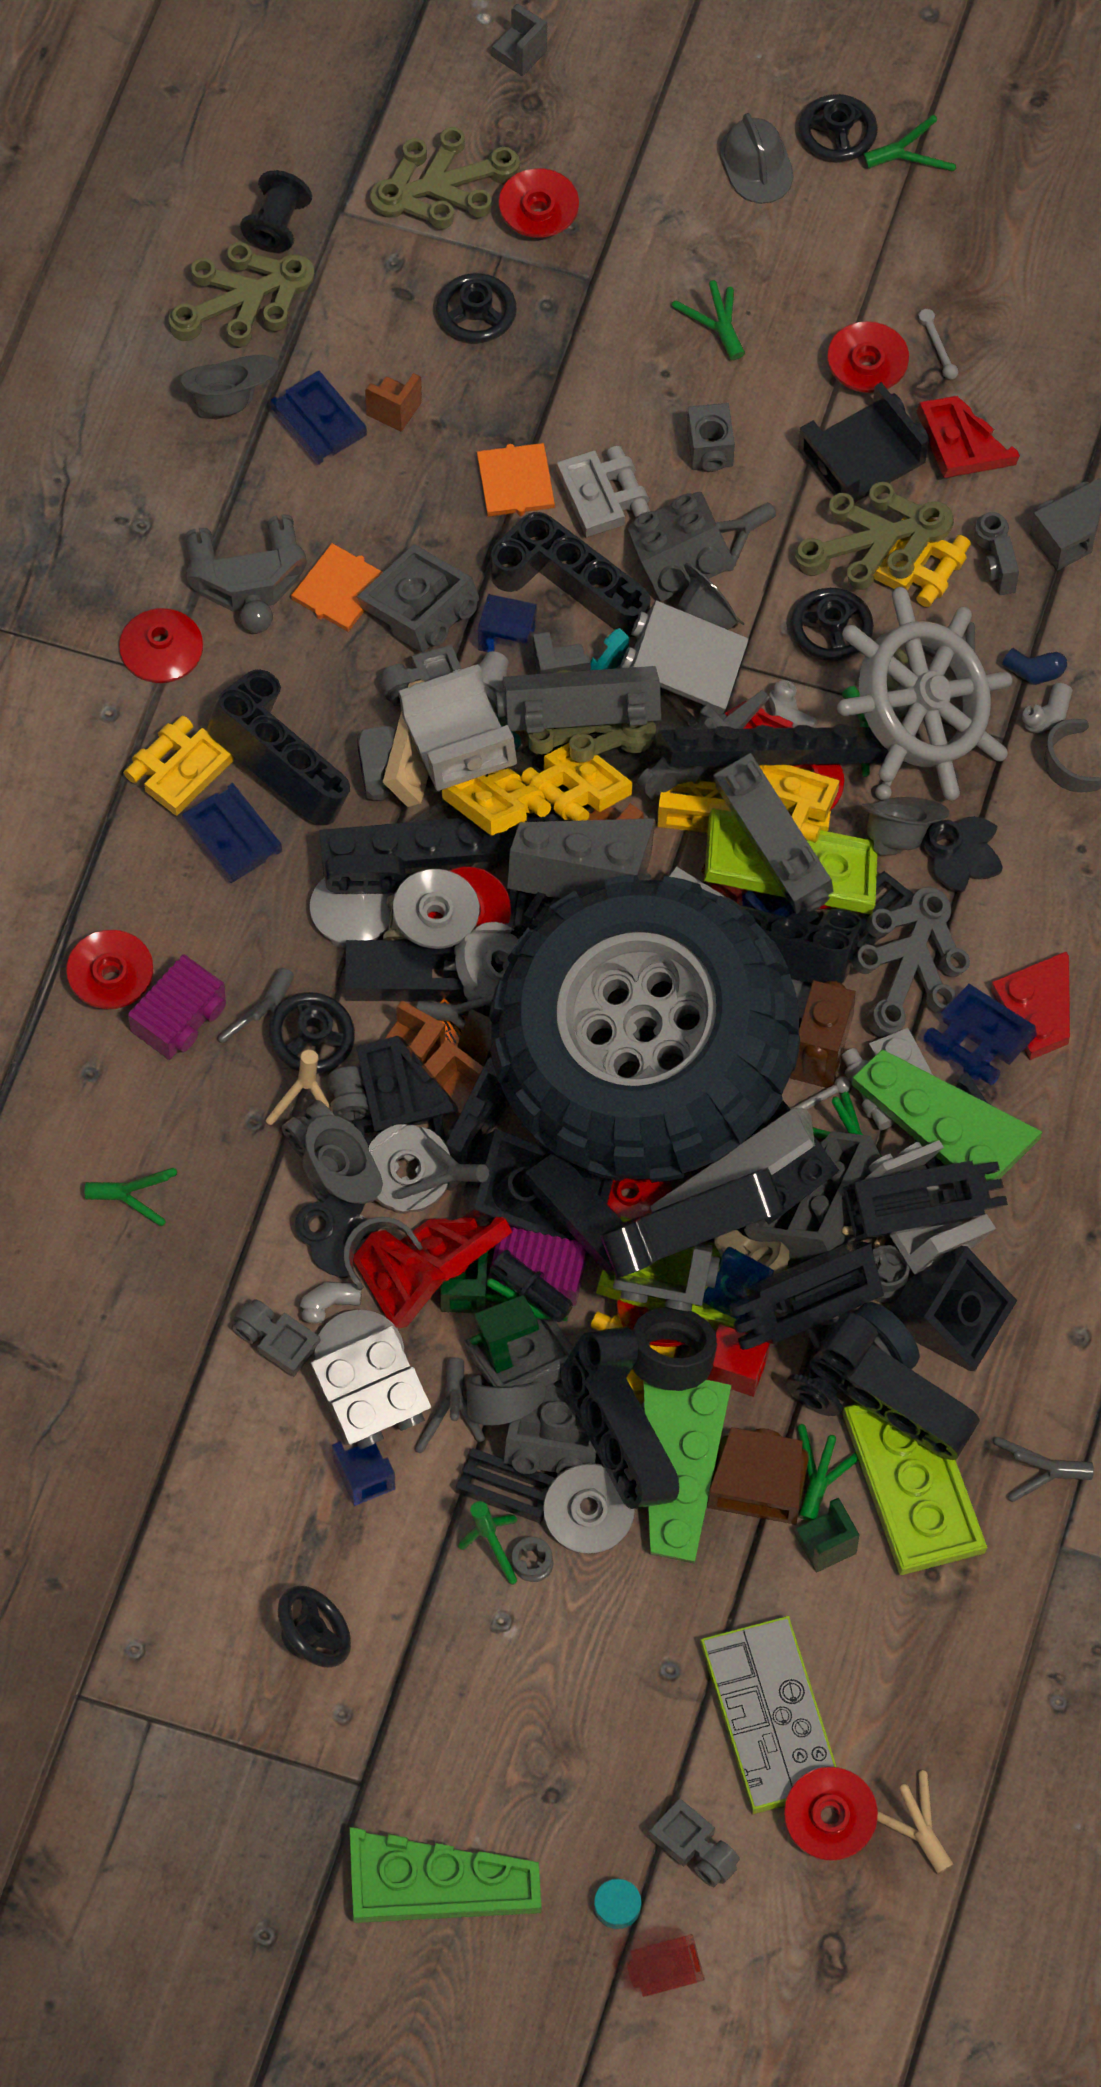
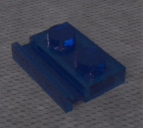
M320 370L287 389L286 394L280 398L274 397L271 399V409L318 465L323 462V458L331 453L334 456L367 435V426Z
M234 783L228 785V789L221 794L215 793L182 814L184 825L230 883L235 882L265 863L266 858L274 853L278 855L282 852L281 842Z

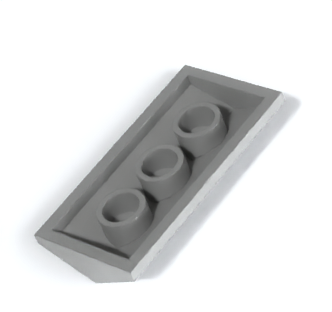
M794 1107L740 1144L728 1155L716 1163H712L651 1205V1210L655 1211L766 1167L769 1168L771 1175H773L815 1146L811 1115L806 1109Z

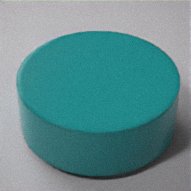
M612 1879L603 1883L595 1895V1914L599 1921L609 1928L623 1929L632 1925L639 1917L641 1911V1896L638 1889L631 1882L624 1879Z

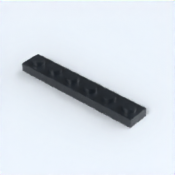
M845 724L814 728L808 725H798L794 728H773L761 725L751 729H734L729 726H719L715 729H693L683 726L675 730H659L656 746L669 767L729 766L750 753L758 765L883 763L888 754V750L876 738L870 727H852Z
M550 810L545 817H539L535 813L530 814L526 812L527 821L525 822L572 820H564L554 810ZM467 817L319 830L323 876H325V862L339 855H396L404 860L405 869L509 860L510 849L519 824L505 832L492 836Z

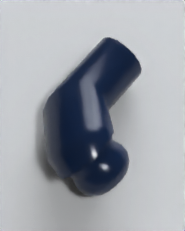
M1012 648L1007 653L1002 662V666L1033 685L1042 684L1061 677L1068 665L1066 657L1060 652L1046 653L1030 659L1015 648Z

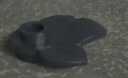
M975 816L967 817L957 823L950 820H941L932 824L924 835L923 843L928 855L935 859L934 873L938 880L947 888L962 893L968 885L969 877L973 879H989L999 875L1003 869L1001 861L995 851L987 844L994 837L998 828L997 825L989 820ZM946 839L950 841L952 845L942 846L937 842L939 840Z
M330 1195L324 1203H310L304 1206L297 1214L295 1229L299 1238L311 1246L315 1264L330 1275L336 1277L349 1276L344 1261V1248L352 1231L359 1224L368 1220L360 1215L365 1204L350 1203L335 1195ZM315 1218H323L326 1221L325 1229L319 1233L312 1232L310 1229V1224ZM368 1234L365 1238L362 1239V1241L357 1246L355 1253L358 1251V1249L361 1247V1245L365 1242V1240L368 1238L370 1234Z

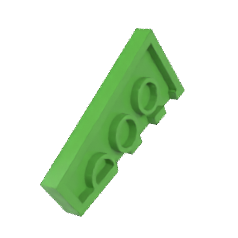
M883 1049L852 1080V1086L915 1140L920 1142L922 1146L940 1140L944 1148L935 1157L943 1164L950 1165L973 1160L975 1166L998 1162L1000 1171L993 1174H985L986 1181L1000 1179L1041 1139L1042 1131Z
M705 1380L695 1388L672 1391L651 1386L643 1381L644 1412L679 1478V1494L674 1502L648 1507L650 1555L695 1564L731 1385Z
M350 1827L354 1923L541 1913L539 1862L481 1851L478 1854L456 1850L454 1846L435 1843V1846L408 1841L406 1837L390 1834L386 1837L366 1833V1830Z

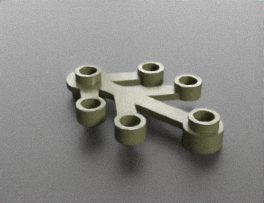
M449 127L442 131L441 147L423 179L408 183L416 167L422 165L427 159L426 143L421 139L412 138L403 145V159L393 177L379 181L372 188L370 194L371 204L384 217H398L405 211L430 221L434 227L439 229L450 227L454 221V208L451 204L468 210L475 217H485L492 209L491 195L482 189L469 193L455 186L485 177H490L499 184H505L512 176L520 172L519 156L508 147H499L489 155L487 160L447 171L455 155L461 153L465 146L463 131L456 127ZM449 139H457L458 142H457V143H448L447 140H449ZM412 150H419L421 153L413 155L409 152ZM386 195H396V196H394V197H387ZM430 195L443 201H437L430 205L417 198ZM476 201H483L486 204L483 206H477L473 203ZM439 212L448 214L446 217L436 216Z
M237 242L232 244L227 251L230 267L235 270H245L248 268L268 274L257 280L215 269V264L212 260L199 258L191 265L192 280L200 286L213 285L232 291L195 307L190 304L176 306L169 314L170 332L178 340H193L201 333L203 321L242 305L238 317L231 320L227 325V337L232 345L238 347L245 346L252 339L251 328L264 295L278 290L275 302L268 304L263 311L264 324L270 330H282L288 324V311L294 295L307 290L314 280L313 264L309 259L301 255H287L280 260L252 253L250 246L246 243ZM236 254L246 255L243 259L234 258ZM207 269L210 271L208 274L205 275L197 273L199 270ZM293 270L299 271L298 273H289V271ZM272 314L282 315L279 319L270 318ZM183 317H189V318H190L189 320H185V321L180 320V318H183ZM239 329L246 331L242 335H235L233 333Z
M878 482L871 487L869 492L873 507L881 511L890 509L907 518L893 523L856 506L851 495L847 493L836 494L829 503L833 518L840 522L848 521L866 529V531L826 542L816 538L803 540L795 552L798 567L804 574L816 576L828 569L831 558L870 548L862 561L852 563L847 570L851 586L855 589L863 590L872 585L875 572L897 540L912 536L904 550H896L888 557L890 573L896 578H906L913 573L914 563L929 542L941 541L949 535L954 524L952 511L944 503L936 501L927 502L920 506L896 495L890 483ZM881 493L889 494L885 499H877V496ZM842 504L849 505L845 510H836ZM938 517L934 522H927L930 518ZM811 551H817V553L812 556L806 555ZM899 561L908 562L903 567H895V564ZM859 572L867 573V575L861 579L854 578V576Z
M562 670V671H559V672H557V673L573 672V671H570V670ZM497 716L500 725L506 726L505 717ZM647 721V725L629 726V723L561 727L553 730L547 728L544 729V732L528 733L529 749L537 754H546L552 751L554 747L569 742V755L577 762L590 761L595 755L618 746L627 752L639 753L647 750L656 738V725L653 721ZM593 732L605 733L596 738L587 735Z

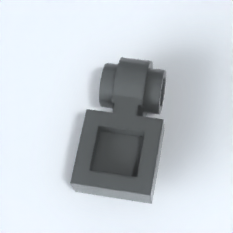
M988 512L978 518L974 532L977 544L983 549L991 551V555L986 556L985 559L988 579L996 581L999 595L1016 593L1019 569L1011 538L1008 536V522L999 513Z
M451 644L413 655V669H406L402 664L389 666L382 672L380 684L386 699L395 706H401L399 690L408 688L409 683L421 679L426 682L462 668Z
M254 1299L251 1304L245 1303L234 1317L236 1323L232 1327L233 1331L250 1344H253L257 1339L262 1340L258 1345V1353L295 1377L315 1351V1348L321 1341L320 1336L285 1312L274 1324L272 1322V1319L275 1317L274 1312L259 1300Z
M681 1798L649 1830V1838L683 1867L696 1856L698 1864L694 1867V1870L700 1879L711 1887H715L718 1883L724 1884L737 1870L736 1864L740 1860L738 1854L723 1841H718L716 1845L712 1842L709 1844V1839L715 1834V1827Z

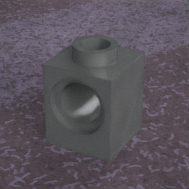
M729 403L688 406L687 435L692 470L705 469L707 471H717L724 467H733L735 442ZM712 438L716 439L717 441L710 442L706 441L705 439Z

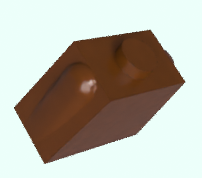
M813 980L799 1028L800 1046L796 1068L791 1072L790 1079L825 1088L834 1085L841 1055L843 1054L854 1016L856 991L846 989L838 981L822 983Z
M731 1427L729 1434L723 1436L720 1440L709 1491L708 1508L797 1525L809 1461L808 1452L802 1448L803 1441L781 1437L778 1432L766 1428L749 1431Z

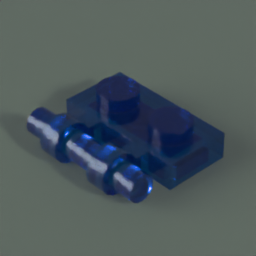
M968 984L941 1012L943 1022L949 1026L947 1030L941 1033L932 1027L925 1033L923 1041L934 1048V1054L944 1061L951 1059L963 1067V1072H968L973 1080L981 1079L989 1085H993L1000 1077V1070L990 1065V1062L995 1057H998L1010 1065L1037 1036L1035 1025L973 985ZM966 1037L979 1045L973 1053L960 1045Z

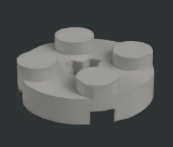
M498 922L481 924L460 943L456 944V969L464 986V994L469 1001L494 994L499 980H502L509 965L507 958L518 942L517 937L511 934L514 929L508 925ZM492 957H494L496 964L503 966L502 972L498 973L491 965Z
M407 1124L391 1126L379 1133L369 1145L370 1153L383 1181L381 1194L375 1200L382 1206L399 1214L420 1212L431 1207L443 1196L448 1185L446 1183L403 1199L396 1197V1192L447 1173L448 1166L426 1146L425 1141L428 1138L433 1139L450 1155L447 1146L435 1132L422 1126L421 1128L414 1125L406 1126ZM401 1158H404L407 1162L415 1159L419 1163V1166L415 1169L417 1177L412 1180L407 1176L400 1178L396 1174L400 1169L397 1161Z

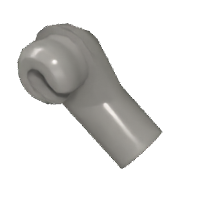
M786 680L778 681L774 686V690L769 695L773 716H780L793 722V728L798 725H808L816 728L818 719L798 711L794 697L797 692L795 685Z
M1055 683L1052 686L1048 705L1043 707L1035 705L1034 709L1031 705L1027 706L1022 713V720L1025 723L1026 729L1033 733H1043L1052 729L1057 723L1064 721L1073 691L1072 688L1067 684Z
M324 1282L303 1296L300 1307H303L302 1319L307 1323H322L325 1319V1308L333 1304L360 1306L362 1290H359L355 1283Z

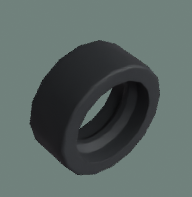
M669 1307L649 1310L638 1318L632 1331L638 1341L639 1353L632 1369L639 1378L651 1386L672 1391L695 1388L708 1379L714 1364L717 1338L716 1332L707 1320L695 1312ZM661 1339L676 1340L687 1344L697 1354L687 1358H671L659 1354L649 1346V1343Z

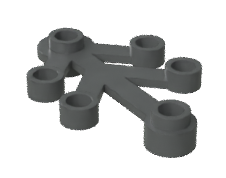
M921 888L912 895L909 906L894 911L883 908L878 909L866 920L868 932L877 938L885 937L896 927L914 923L908 938L877 948L873 945H864L852 957L854 968L862 974H869L880 965L901 959L886 999L878 1002L867 1014V1023L870 1030L879 1037H886L896 1033L904 1026L906 1015L902 1006L916 969L927 992V1005L932 1011L944 1013L956 1003L955 991L949 985L942 983L926 943L930 933L942 956L940 966L946 975L950 977L961 975L969 968L970 958L963 949L956 948L946 924L951 915L950 902L946 895L936 888ZM927 902L934 906L936 913L929 910ZM876 917L881 918L885 922L886 929H882L877 925ZM863 953L871 958L872 965H868L863 961ZM950 957H954L959 961L960 968L952 965ZM937 993H941L945 997L946 1005L938 1001ZM885 1010H888L893 1015L895 1021H890L886 1017Z

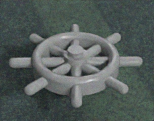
M897 587L892 592V599L899 627L884 633L875 641L854 625H848L843 630L844 639L864 654L865 657L859 677L860 696L841 700L837 705V711L842 716L864 713L872 732L888 750V754L879 770V777L882 781L891 782L894 780L903 761L921 767L936 766L943 796L947 800L953 801L960 794L952 763L953 760L963 757L975 746H978L995 761L1000 762L1007 758L1008 751L1006 747L985 730L990 717V691L1010 687L1013 678L1008 672L986 675L978 656L962 638L972 618V612L969 608H958L948 628L933 622H916L908 591L903 587ZM902 644L905 646L911 670L893 657L896 650ZM922 645L936 652L929 668ZM949 665L958 680L948 681L944 676ZM887 674L900 683L897 690L887 691ZM963 697V712L949 702L950 698ZM905 716L901 724V722L898 719ZM941 717L957 729L956 734L948 743ZM923 719L930 744L915 737Z

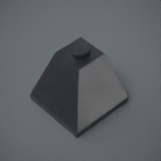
M960 1246L911 1277L890 1311L905 1325L916 1343L968 1371H976L1017 1300L968 1246Z

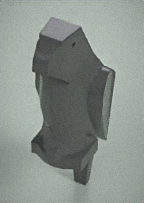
M762 689L729 716L726 714L718 715L707 704L700 711L702 717L699 722L690 728L715 729L719 726H729L734 729H743L770 697ZM662 756L658 763L651 769L647 768L641 774L636 783L653 800L660 796L661 792H667L678 784L687 782L698 784L700 781H704L717 766L669 767Z

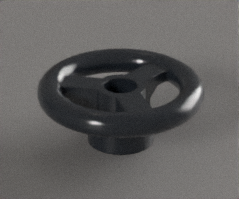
M831 94L814 100L804 109L799 119L798 130L803 144L811 153L825 160L843 162L862 156L863 153H866L872 147L877 137L878 125L874 113L864 102L848 95ZM824 109L822 115H816L819 111ZM863 118L866 125L865 136L857 145L851 147L848 140L850 129L857 121ZM810 128L826 131L831 138L835 139L837 150L819 144L812 136Z
M482 273L465 274L451 280L443 287L436 302L437 318L443 329L454 338L471 343L487 342L503 335L513 324L517 311L516 300L511 289L500 279ZM492 289L504 301V314L497 312L492 307ZM460 290V306L448 312V303L451 297ZM470 318L473 320L483 319L494 326L486 330L472 331L464 329L457 324Z
M821 588L808 593L796 604L790 619L791 633L797 645L808 655L824 661H842L860 653L851 644L846 646L842 635L844 627L854 614L857 613L859 615L861 631L870 638L873 633L874 624L871 611L866 603L854 593L840 588ZM818 603L816 611H807L811 606ZM803 625L820 628L824 635L829 636L832 649L823 648L813 643L806 636Z
M304 992L287 998L276 1008L269 1024V1038L272 1048L280 1060L299 1071L300 1057L298 1055L307 1046H316L323 1043L338 1048L330 1057L318 1060L316 1074L335 1069L347 1059L354 1045L355 1029L349 1013L337 1000L321 993ZM297 1008L299 1013L297 1022L298 1035L286 1046L282 1037V1025L286 1016ZM328 1011L337 1018L342 1033L332 1031L333 1019ZM314 1026L320 1033H310L306 1027Z
M294 1586L287 1589L280 1597L278 1603V1619L282 1629L281 1637L286 1648L293 1655L305 1658L307 1661L320 1667L332 1668L341 1665L349 1656L351 1636L348 1625L339 1609L329 1598L313 1588ZM301 1599L302 1609L300 1616L293 1620L292 1604L294 1601ZM318 1608L328 1617L336 1635L327 1628L324 1620L319 1616ZM320 1647L331 1649L332 1651H334V1653H322L316 1650V1648Z

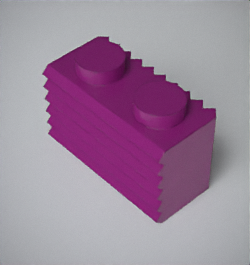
M183 954L169 968L168 972L164 973L162 979H159L157 984L153 985L151 991H148L146 996L141 998L134 1009L130 1010L128 1014L130 1031L137 1035L140 1040H144L146 1044L151 1045L153 1049L157 1050L167 1059H171L178 1050L186 1052L197 1039L199 1027L206 1020L210 1022L216 1020L226 1006L225 985L221 980Z
M510 1227L513 1233L496 1244L491 1266L495 1265L493 1262L504 1250H509L511 1254L534 1272H543L544 1280L570 1299L573 1306H576L588 1252L576 1240L570 1241L567 1238L561 1239L558 1236L552 1237L549 1234L543 1235L540 1232L535 1233ZM489 1272V1279L492 1278V1279L498 1281L499 1283H501V1284H503V1285L509 1287L510 1289H512V1288H511L510 1286H508L505 1282H503V1281L500 1280L498 1277H496L495 1275H492V1274Z

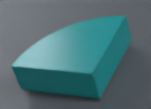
M620 628L615 629L604 640L608 648L597 660L591 659L590 670L616 669L621 665L622 659L629 647V636Z

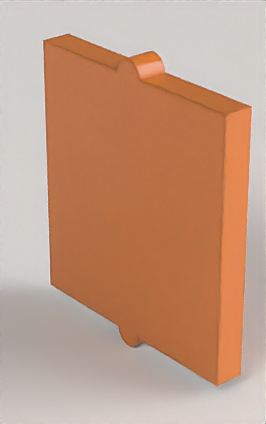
M544 443L516 447L513 444H508L506 448L477 451L487 517L512 513L523 516L528 511L555 508Z
M332 543L292 593L291 600L316 613L317 619L325 618L349 632L365 611L360 607L357 596L383 572L365 562L363 556L356 557Z

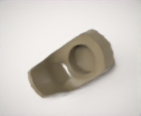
M738 1230L716 1237L714 1240L727 1268L743 1279L764 1280L782 1272L787 1267L790 1259L789 1249L781 1241H754L741 1234Z

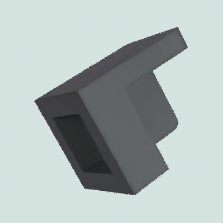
M516 4L511 9V28L492 46V57L523 77L547 52V22L520 4Z
M550 632L533 634V659L537 674L557 673L562 670L573 672L590 671L589 656H585L581 644L553 648Z

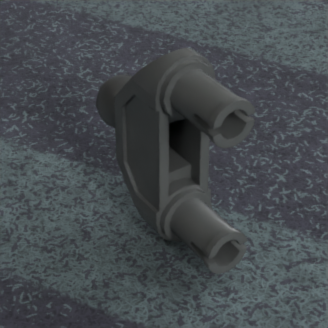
M281 514L283 530H280L277 515L267 521V528L273 548L271 551L215 559L211 539L212 534L209 529L199 528L201 543L197 541L195 529L185 534L191 562L186 572L189 585L200 595L233 612L241 610L240 621L244 628L252 633H260L267 630L273 620V613L269 606L275 605L294 585L306 566V554L297 545L293 526L294 521L290 515Z

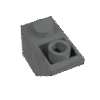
M1101 478L1091 483H1080L1070 494L1057 501L1048 500L1044 502L1033 514L1030 535L1057 571L1092 553L1101 516Z

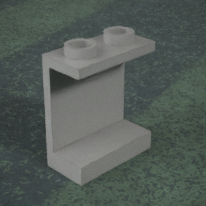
M656 600L647 614L642 611L639 613L631 635L637 637L634 648L628 647L620 668L656 666L660 687L703 704L701 710L708 704L718 715L723 714L726 710L749 638ZM701 712L699 714L698 720H700L702 717Z
M479 664L465 669H458L450 674L426 682L416 683L411 687L399 690L403 719L436 791L517 764L514 737L508 725L501 727L485 693L482 670Z
M940 1140L922 1147L920 1142H916L901 1151L896 1158H893L891 1154L884 1155L868 1167L871 1174L863 1181L927 1169L925 1164L940 1152L944 1146ZM938 1185L927 1187L928 1196L933 1195L934 1199L930 1201L931 1207L949 1203L948 1201L939 1203L937 1192L941 1190ZM985 1214L964 1224L955 1222L893 1234L890 1237L913 1273L916 1274L960 1246H968L972 1250L996 1228L988 1215Z

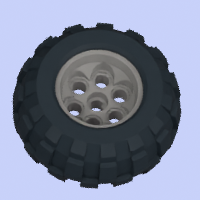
M634 874L604 879L605 887L592 890L581 896H578L577 892L573 891L551 905L548 909L550 915L533 931L527 928L507 958L509 965L502 980H499L495 987L491 1002L489 1019L492 1022V1046L490 1051L497 1079L515 1115L531 1132L536 1141L549 1152L586 1169L589 1174L615 1181H622L625 1178L650 1179L652 1183L684 1178V1173L710 1163L714 1164L732 1152L750 1137L758 1127L765 1126L783 1100L782 1093L789 1081L791 1072L796 1068L799 1055V1005L788 967L775 942L768 937L749 912L730 898L702 889L698 883L670 876H664L663 881L639 880L638 876ZM664 981L673 985L670 993L664 997H654L650 994L651 989L658 982ZM616 989H625L629 992L628 998L621 1004L614 1005L607 1002L609 994ZM694 1014L700 1018L698 1025L694 1029L682 1030L678 1028L679 1020L685 1015ZM645 1026L655 1027L653 1029L655 1038L649 1042L639 1041L641 1039L639 1030ZM597 1030H611L612 1037L607 1043L602 1045L591 1043V1037ZM677 1054L684 1058L682 1063L669 1071L661 1067L662 1061L669 1055ZM632 1061L640 1064L638 1072L632 1077L623 1078L617 1075L618 1069L625 1062Z

